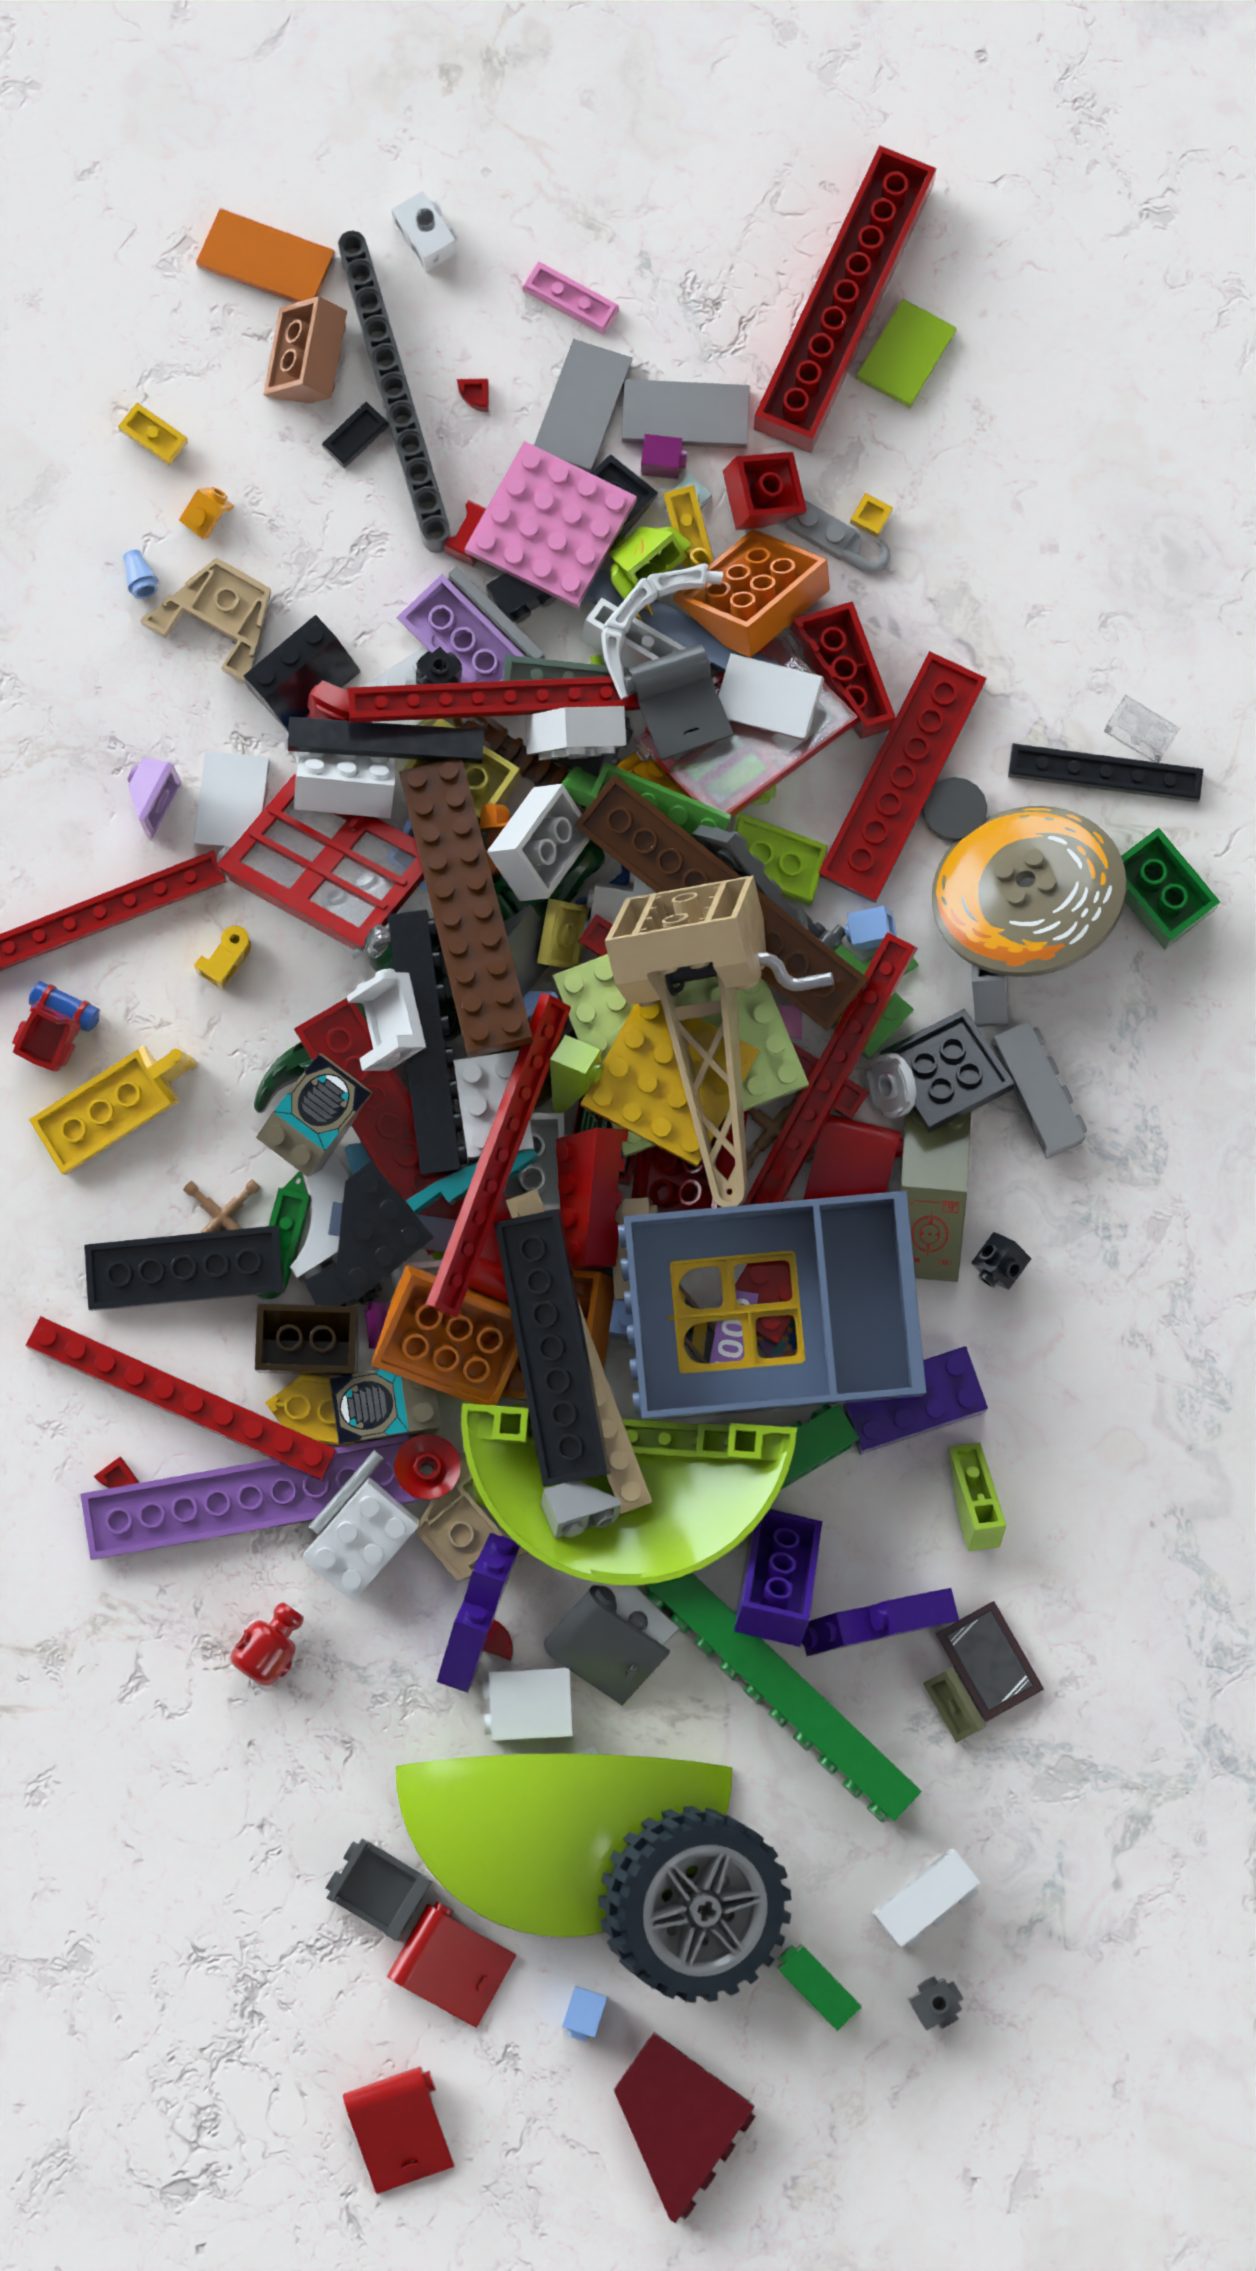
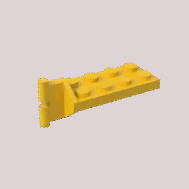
M142 1046L30 1118L29 1121L61 1174L66 1175L180 1102L171 1082L189 1070L195 1069L197 1061L177 1048L172 1049L168 1055L156 1061L147 1047Z

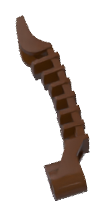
M473 717V722L468 720L465 724L462 718H453L456 728L484 730L483 745L520 768L521 777H526L534 782L536 787L561 784L569 773L567 766L562 765L559 767L554 764V760H539L538 754L527 755L523 739L518 737L515 740L509 736L508 729L492 717ZM575 802L583 814L586 807Z

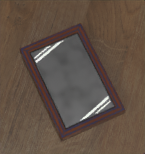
M995 1601L935 1633L985 1723L1044 1690Z

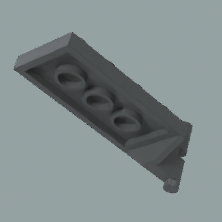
M700 825L692 833L698 842L742 877L754 875L756 888L817 938L826 930L822 924L818 922L814 924L804 909L795 908L792 904L785 901L781 895V887L774 880L768 878L763 871L765 869L764 864L757 857L751 855L746 848V840L739 833Z

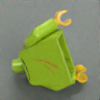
M641 526L627 538H619L614 543L613 550L609 554L613 562L610 567L611 582L625 600L640 579H647L650 574L670 572L687 556L690 558L691 567L700 565L699 560L709 565V555L704 548L693 549V544L672 527L655 529ZM650 604L646 605L643 609H647L653 615ZM638 613L635 618L642 621V618Z

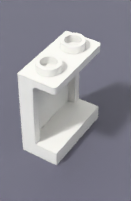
M394 969L380 970L375 973L374 978L358 984L357 989L347 995L348 1003L363 1004L373 1045V1050L359 1058L362 1071H389L426 1047L409 973L395 972Z
M570 1668L489 1672V1680H483L484 1701L490 1700V1714H484L485 1735L491 1734L492 1741L574 1737Z

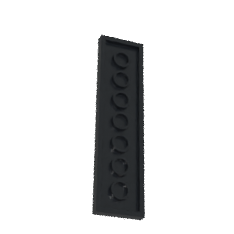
M561 1209L494 1222L543 1487L611 1474Z

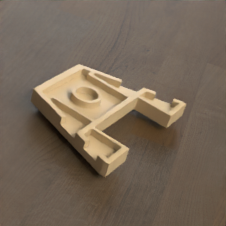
M216 557L186 581L184 587L173 596L169 595L161 602L162 605L152 613L148 612L140 621L143 626L167 638L183 612H186L233 639L237 643L221 668L223 672L246 684L243 675L252 669L271 596V589Z
M464 1448L459 1456L461 1472L456 1485L443 1497L431 1501L419 1521V1527L414 1531L457 1582L471 1577L473 1568L490 1533L504 1536L464 1489L473 1480ZM520 1547L519 1554L517 1557L525 1555L529 1552H527L524 1548Z

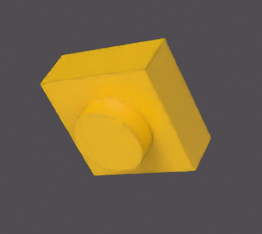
M865 493L850 519V524L878 538L893 511V507Z

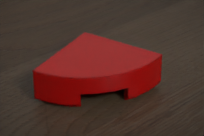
M488 378L457 379L458 391L464 402L475 410L489 412Z
M121 1456L94 1475V1478L107 1488L140 1483Z
M494 1619L484 1652L511 1661L513 1657L512 1639L506 1628Z

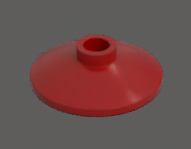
M421 1434L410 1438L400 1447L395 1457L394 1472L397 1482L406 1493L418 1499L433 1500L443 1497L454 1488L460 1476L461 1462L457 1450L448 1440L434 1434ZM425 1464L433 1468V1472L429 1475L421 1472V1467Z

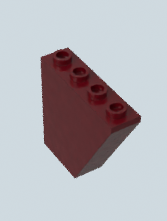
M653 2031L615 2086L614 2093L669 2220L676 2223L680 2217L686 2220L694 2209L696 2202L692 2198L699 2188L705 2191L716 2176L712 2169L718 2160L721 2159L725 2162L736 2146L732 2140L737 2132L741 2130L745 2133L756 2117L752 2113L755 2106Z

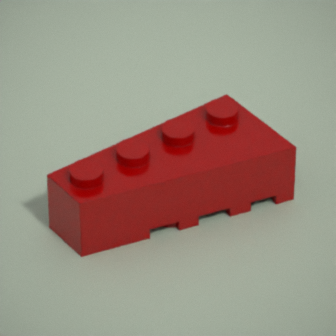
M853 601L794 618L788 631L789 635L816 675L822 676L824 678L823 682L858 715L859 722L852 727L858 737L862 739L889 731L896 717Z
M594 1128L556 1138L560 1209L572 1270L596 1271L616 1266L619 1236L618 1225L620 1223L615 1220V1213L619 1205H622L623 1192L618 1191L619 1171L625 1172L626 1158H621L622 1142H627L628 1130Z

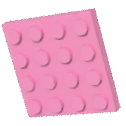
M524 441L464 548L465 553L578 609L633 509L637 496Z

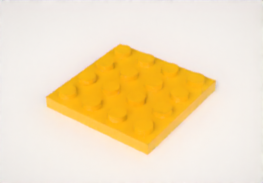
M661 1000L647 1007L634 1004L602 1063L604 1070L601 1078L597 1083L593 1082L580 1105L698 1168L702 1155ZM700 1018L683 1020L685 1028L708 1052L719 1028ZM723 1036L714 1059L727 1072ZM740 1040L743 1084L760 1050ZM688 1042L697 1077L704 1058ZM710 1066L699 1089L704 1114L719 1129L730 1108L728 1084ZM708 1130L710 1142H712L714 1135Z

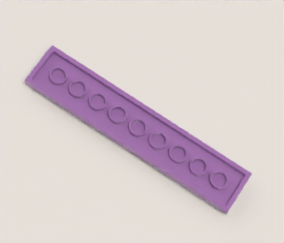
M409 1434L336 1447L337 1453L323 1481L274 1459L81 1493L90 1560L313 1521L374 1450L384 1460L369 1477L400 1504L418 1502L420 1499L409 1495L400 1487L394 1472L395 1457L400 1447L410 1439Z

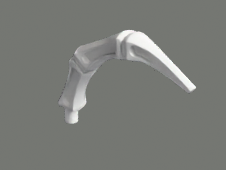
M704 563L682 570L650 574L647 579H640L622 604L604 623L605 630L601 634L603 654L621 700L628 697L623 679L622 648L626 642L625 635L628 633L631 623L639 611L656 600V597H663L679 590L704 589L705 583L721 585L723 572L707 570L708 564Z

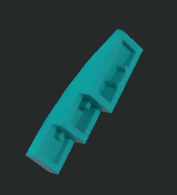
M533 1149L518 1152L508 1181L539 1159ZM477 1164L468 1166L434 1182L406 1200V1202L416 1214L422 1212L442 1196L445 1197L451 1206L466 1196Z

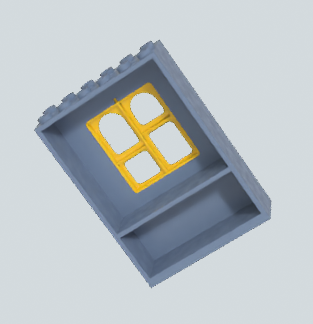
M907 1191L624 1216V1225H618L621 1248H627V1258H621L622 1276L624 1281L630 1282V1291L624 1292L625 1310L627 1314H632L633 1325H627L628 1345L630 1348L635 1347L636 1359H630L631 1379L638 1381L639 1392L633 1393L634 1413L641 1414L643 1421L922 1397L926 1394ZM781 1260L789 1263L792 1284V1298L789 1301L740 1305L737 1303L734 1281V1268L736 1265ZM717 1267L721 1274L722 1305L717 1308L696 1309L686 1305L679 1294V1282L683 1275L689 1270L696 1268ZM793 1316L796 1327L797 1353L794 1356L761 1358L757 1350L756 1320L760 1317ZM739 1320L741 1322L744 1343V1358L742 1360L703 1364L695 1362L686 1354L684 1337L692 1326L703 1322Z

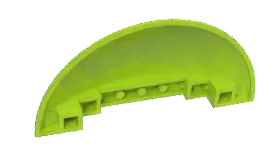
M462 1403L461 1417L464 1451L476 1489L492 1516L517 1544L552 1568L571 1576L596 1583L635 1586L661 1583L686 1576L717 1561L738 1546L761 1522L780 1493L789 1472L798 1429L795 1427L730 1423L729 1425L691 1424L622 1418L652 1503L621 1515L619 1513L618 1519L609 1526L603 1528L594 1526L585 1529L575 1537L567 1538L562 1536L555 1539L541 1506L543 1490L552 1486L543 1487L529 1409ZM606 1475L578 1480L613 1496Z
M491 1755L396 1766V1788L400 1811L417 1853L432 1875L459 1902L478 1915L518 1932L544 1937L569 1938L606 1933L602 1930L600 1919L606 1918L607 1914L605 1910L599 1907V1896H607L608 1887L601 1881L604 1872L611 1874L616 1864L610 1860L614 1850L621 1854L628 1845L623 1838L629 1832L635 1835L642 1832L644 1828L641 1822L649 1817L656 1822L663 1820L661 1812L672 1809L680 1814L683 1813V1807L694 1806L701 1811H705V1808L714 1809L726 1816L732 1789L733 1767L696 1761L629 1755ZM696 1866L688 1867L686 1875H694L697 1870ZM668 1889L662 1892V1901H665Z

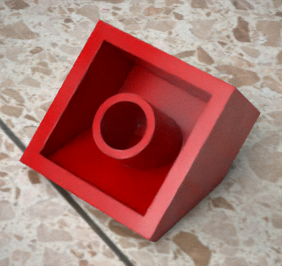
M794 452L736 456L722 471L736 530L765 528L807 512Z

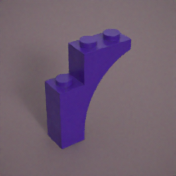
M490 1533L473 1568L464 1601L455 1618L436 1681L438 1683L466 1693L470 1690L477 1674L501 1598L521 1547L508 1537Z
M952 1588L891 1599L870 1606L836 1612L810 1620L802 1640L806 1656L818 1655L857 1644L959 1621Z

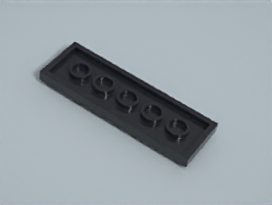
M278 1225L84 1245L88 1310L90 1311L285 1292L281 1227Z

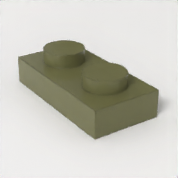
M954 1667L923 1683L956 1743L986 1727Z

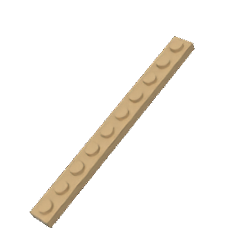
M537 1189L506 1200L511 1218L545 1211ZM579 1304L611 1472L606 1477L613 1496L620 1500L621 1507L619 1513L621 1515L651 1504L652 1500Z

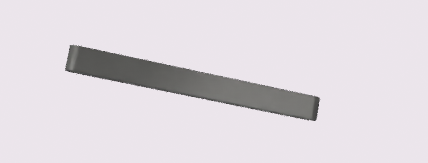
M347 231L340 236L338 241L341 262L419 530L426 549L433 553H442L445 551L444 544L447 538L451 537L450 527L364 236L358 231ZM351 247L360 248L356 253L346 252ZM359 275L368 276L365 281L359 282L354 280ZM367 303H375L377 305L371 310L362 308ZM376 331H382L385 333L384 336L380 338H374L371 336V334ZM384 359H390L394 361L389 366L384 367L379 365V363ZM393 387L402 389L397 395L387 393ZM400 416H408L410 418L408 422L403 424L395 421ZM409 444H415L419 447L414 452L403 450ZM416 473H425L427 475L422 481L412 479ZM426 501L436 504L430 510H424L420 507ZM434 530L444 532V535L438 539L429 537V534Z

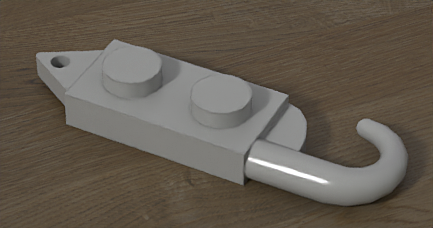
M806 500L807 512L805 514L785 520L787 523L786 529L862 572L869 574L878 573L889 564L890 550L886 543L878 540L877 545L882 550V557L876 562L868 561L858 555L861 538L857 530Z

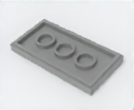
M573 338L534 446L591 473L625 384V379L632 365V357Z
M625 379L621 440L626 443H644V435L652 434L682 438V445L747 448L750 385Z

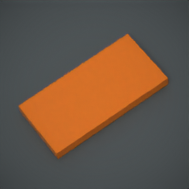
M220 208L196 264L199 268L297 303L318 296L336 254L335 250Z

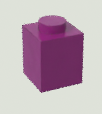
M645 434L641 458V475L678 479L680 468L686 469L688 450L682 449V438Z

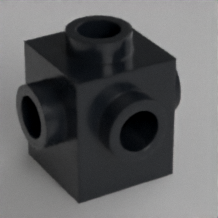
M438 647L433 653L430 651L426 652L416 664L415 681L417 685L462 683L461 662L453 653H446L441 647Z
M993 1232L971 1264L980 1272L978 1277L985 1284L992 1288L997 1284L1009 1290L1032 1258L1015 1241Z

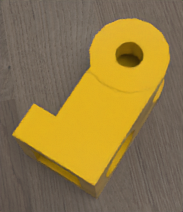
M240 926L226 928L221 935V943L209 960L201 955L194 964L197 974L224 990L251 950V941L247 931Z

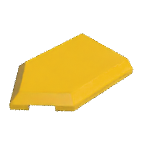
M301 1374L287 1387L264 1402L281 1425L321 1443L338 1445L329 1382L331 1377ZM357 1442V1443H349V1444H342V1445H338V1446L353 1445V1444H358V1443H360V1442Z

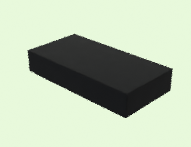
M365 402L322 443V448L343 468H346L389 427V423L369 403Z

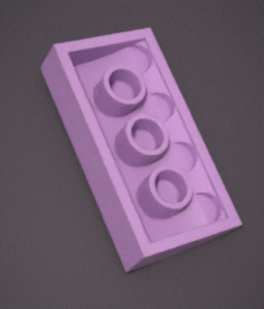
M443 574L396 617L431 653L438 647H441L446 653H453L462 664V683L503 681L505 656L525 657Z

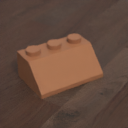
M320 296L279 308L263 392L264 396L310 404L331 399L335 388L334 381L337 365L340 360L342 338L346 329L347 310Z

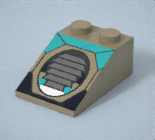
M320 1053L277 1105L256 1138L305 1176L309 1177L323 1169L373 1092Z
M382 1369L329 1379L338 1445L380 1440L408 1434L411 1436L433 1433L442 1427L437 1391L433 1388Z

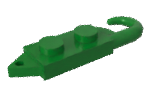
M300 1171L283 1188H278L269 1226L278 1225L281 1227L285 1289L292 1271L290 1266L297 1258L312 1201L311 1196L308 1194L304 1175ZM300 1178L301 1181L297 1184L296 1180ZM283 1292L256 1296L270 1300L279 1297Z

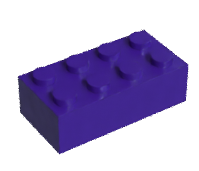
M966 1346L923 1360L926 1394L922 1397L842 1404L849 1422L859 1436L856 1445L860 1455L984 1414L988 1410Z
M770 1509L757 1527L749 1534L734 1632L797 1647L801 1646L810 1618L822 1521Z

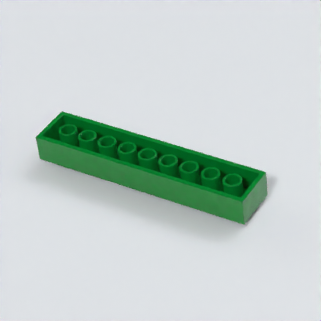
M693 1573L673 1580L645 1585V1589L648 1591L646 1597L659 1610L665 1607L672 1614L670 1620L683 1634L689 1630L697 1638L694 1644L707 1657H710L713 1653L721 1660L722 1663L719 1665V1668L731 1680L734 1681L738 1677L747 1686L743 1691L755 1703L758 1704L761 1700L771 1708L768 1715L779 1726L783 1728L788 1724L796 1732L792 1738L803 1749L808 1751L812 1747L821 1756L817 1762L832 1775L837 1771L845 1779L842 1786L856 1799L862 1795L870 1803L867 1810L880 1822H884L886 1819L889 1822H894L922 1792L763 1639L734 1632L736 1614Z

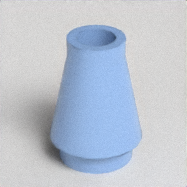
M140 550L126 552L123 559L126 568L128 591L137 599L151 597L158 590V578L143 558Z

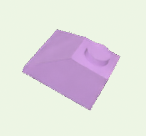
M143 758L139 766L135 765L132 768L128 777V782L130 783L128 786L137 817L146 835L153 838L181 785V780L172 763Z

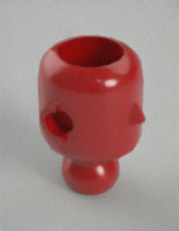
M284 1602L279 1603L273 1611V1618L269 1624L265 1621L257 1620L247 1630L244 1629L243 1636L231 1652V1664L262 1686L274 1684L279 1677L285 1676L292 1666L291 1659L295 1654L296 1647L289 1636L294 1630L302 1626L304 1616Z

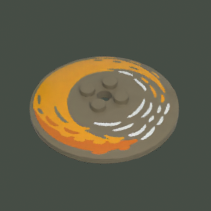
M1019 807L1002 811L986 818L982 826L974 830L967 837L956 840L950 846L935 873L932 886V908L937 926L944 940L953 951L968 963L982 970L1004 976L1030 977L1044 975L1079 962L1107 939L1115 928L1124 908L1127 892L1126 872L1122 857L1113 840L1104 830L1088 818L1056 807ZM1024 878L1035 879V882L1029 887L1018 885Z

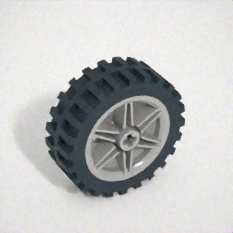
M694 1806L683 1807V1813L680 1814L672 1809L662 1811L663 1820L656 1822L649 1817L641 1822L644 1830L638 1835L629 1832L623 1838L628 1843L623 1852L620 1854L614 1850L610 1860L616 1864L611 1874L604 1872L601 1881L608 1887L607 1896H599V1907L605 1910L607 1914L606 1918L600 1919L603 1931L610 1935L611 1939L607 1941V1944L611 1951L621 1958L619 1962L652 1989H656L664 1996L672 1999L676 1995L685 2002L696 2003L697 1996L702 1997L707 2002L718 2001V1992L724 1991L730 1996L739 1993V1983L746 1980L753 1984L759 1979L755 1971L762 1964L770 1967L775 1960L769 1954L775 1944L782 1947L786 1937L780 1934L782 1923L790 1924L791 1913L784 1909V1901L792 1900L791 1890L782 1885L781 1882L788 1875L785 1867L775 1862L774 1859L779 1855L774 1848L764 1843V1838L756 1831L732 1817L725 1816L710 1808H705V1811H701ZM695 1865L696 1873L694 1875H686L687 1868ZM724 1876H727L728 1881L722 1886ZM665 1889H668L665 1901H662L661 1894ZM700 1904L704 1906L701 1911L698 1910ZM721 1912L724 1914L733 1912L730 1920L725 1921L721 1918ZM675 1926L676 1931L672 1935H668L666 1927ZM706 1933L707 1941L705 1944L701 1945Z

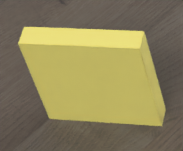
M548 898L537 963L566 969L580 964L583 945L578 943V940L582 936L585 922L588 920L589 908L587 906Z

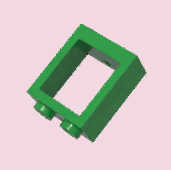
M791 1944L777 1958L781 1962L777 1969L837 2031L862 2007L802 1944L797 1948Z

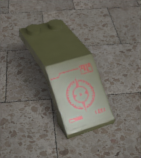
M913 1108L904 1117L900 1191H907L915 1278L958 1282L968 1188L971 1112L930 1133Z

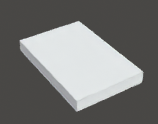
M731 653L719 692V698L728 721L807 740L824 678L819 675Z
M205 751L193 842L195 846L231 849L264 810L270 765L269 757ZM257 843L251 849L250 852H258L259 843Z

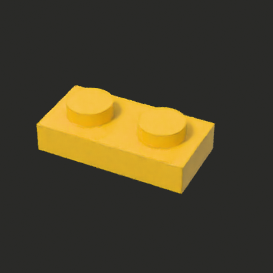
M139 403L133 406L118 425L120 432L167 465L173 462L188 443L185 435Z

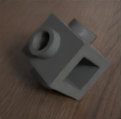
M935 1976L917 1985L919 1992L907 1998L924 2029L927 2031L938 2024L941 2029L949 2026L959 2019L956 2013L963 2010L958 2003L963 2000V1997L955 1983L952 1981L948 1984L944 1978L937 1981ZM941 1996L943 2000L941 2007L934 2008L933 2000Z

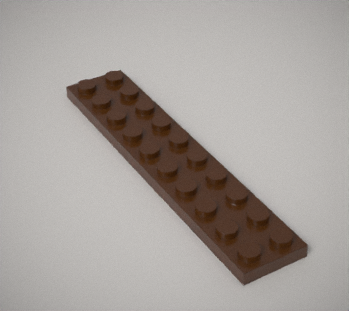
M444 760L400 771L401 784L468 1059L533 1043L463 760Z
M615 774L574 824L578 830L656 893L742 877ZM757 889L764 918L766 952L776 955L783 962L787 973L794 978L832 972L834 985L804 991H791L777 982L773 971L767 966L761 970V978L823 1029L829 1031L869 982V979Z

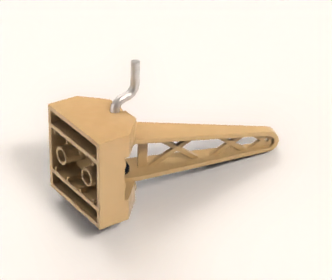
M754 875L626 898L605 939L615 985L628 1005L639 1004L641 1007H647L661 1000L714 1201L721 1207L741 1206L748 1196L737 989H749L755 986L756 983H759L762 975L761 970L765 966L773 971L777 982L781 986L791 991H804L834 985L832 972L794 978L787 973L783 962L776 955L766 952L764 918ZM716 977L719 984L720 1000L680 1006L678 993L683 990L685 982ZM722 1013V1022L707 1052L685 1028L683 1020ZM723 1036L727 1072L714 1059ZM688 1042L704 1058L697 1077ZM710 1066L728 1084L730 1111L721 1131L704 1114L699 1089ZM731 1125L733 1131L734 1146L726 1138L731 1128ZM708 1130L717 1138L713 1149ZM722 1145L735 1158V1167L729 1180L721 1174L715 1165ZM728 1189H732L731 1195L727 1193Z

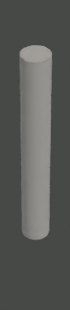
M374 1450L308 1527L319 1535L384 1458Z

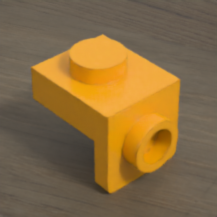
M216 487L197 489L179 521L201 539H206L210 536L223 513L231 512L234 505L227 500V495Z

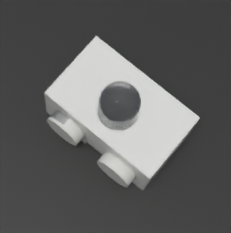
M424 191L391 209L394 225L405 242L411 247L413 254L425 272L457 254L456 241L458 236L450 223L445 225L440 217L442 212L435 199L429 200Z
M626 1585L615 1596L617 1603L616 1614L663 1646L678 1631L679 1628L634 1585Z

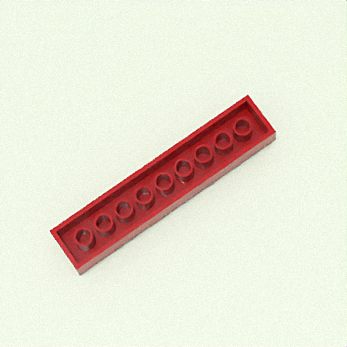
M881 145L878 146L754 415V430L809 453L812 452L934 186L937 168Z

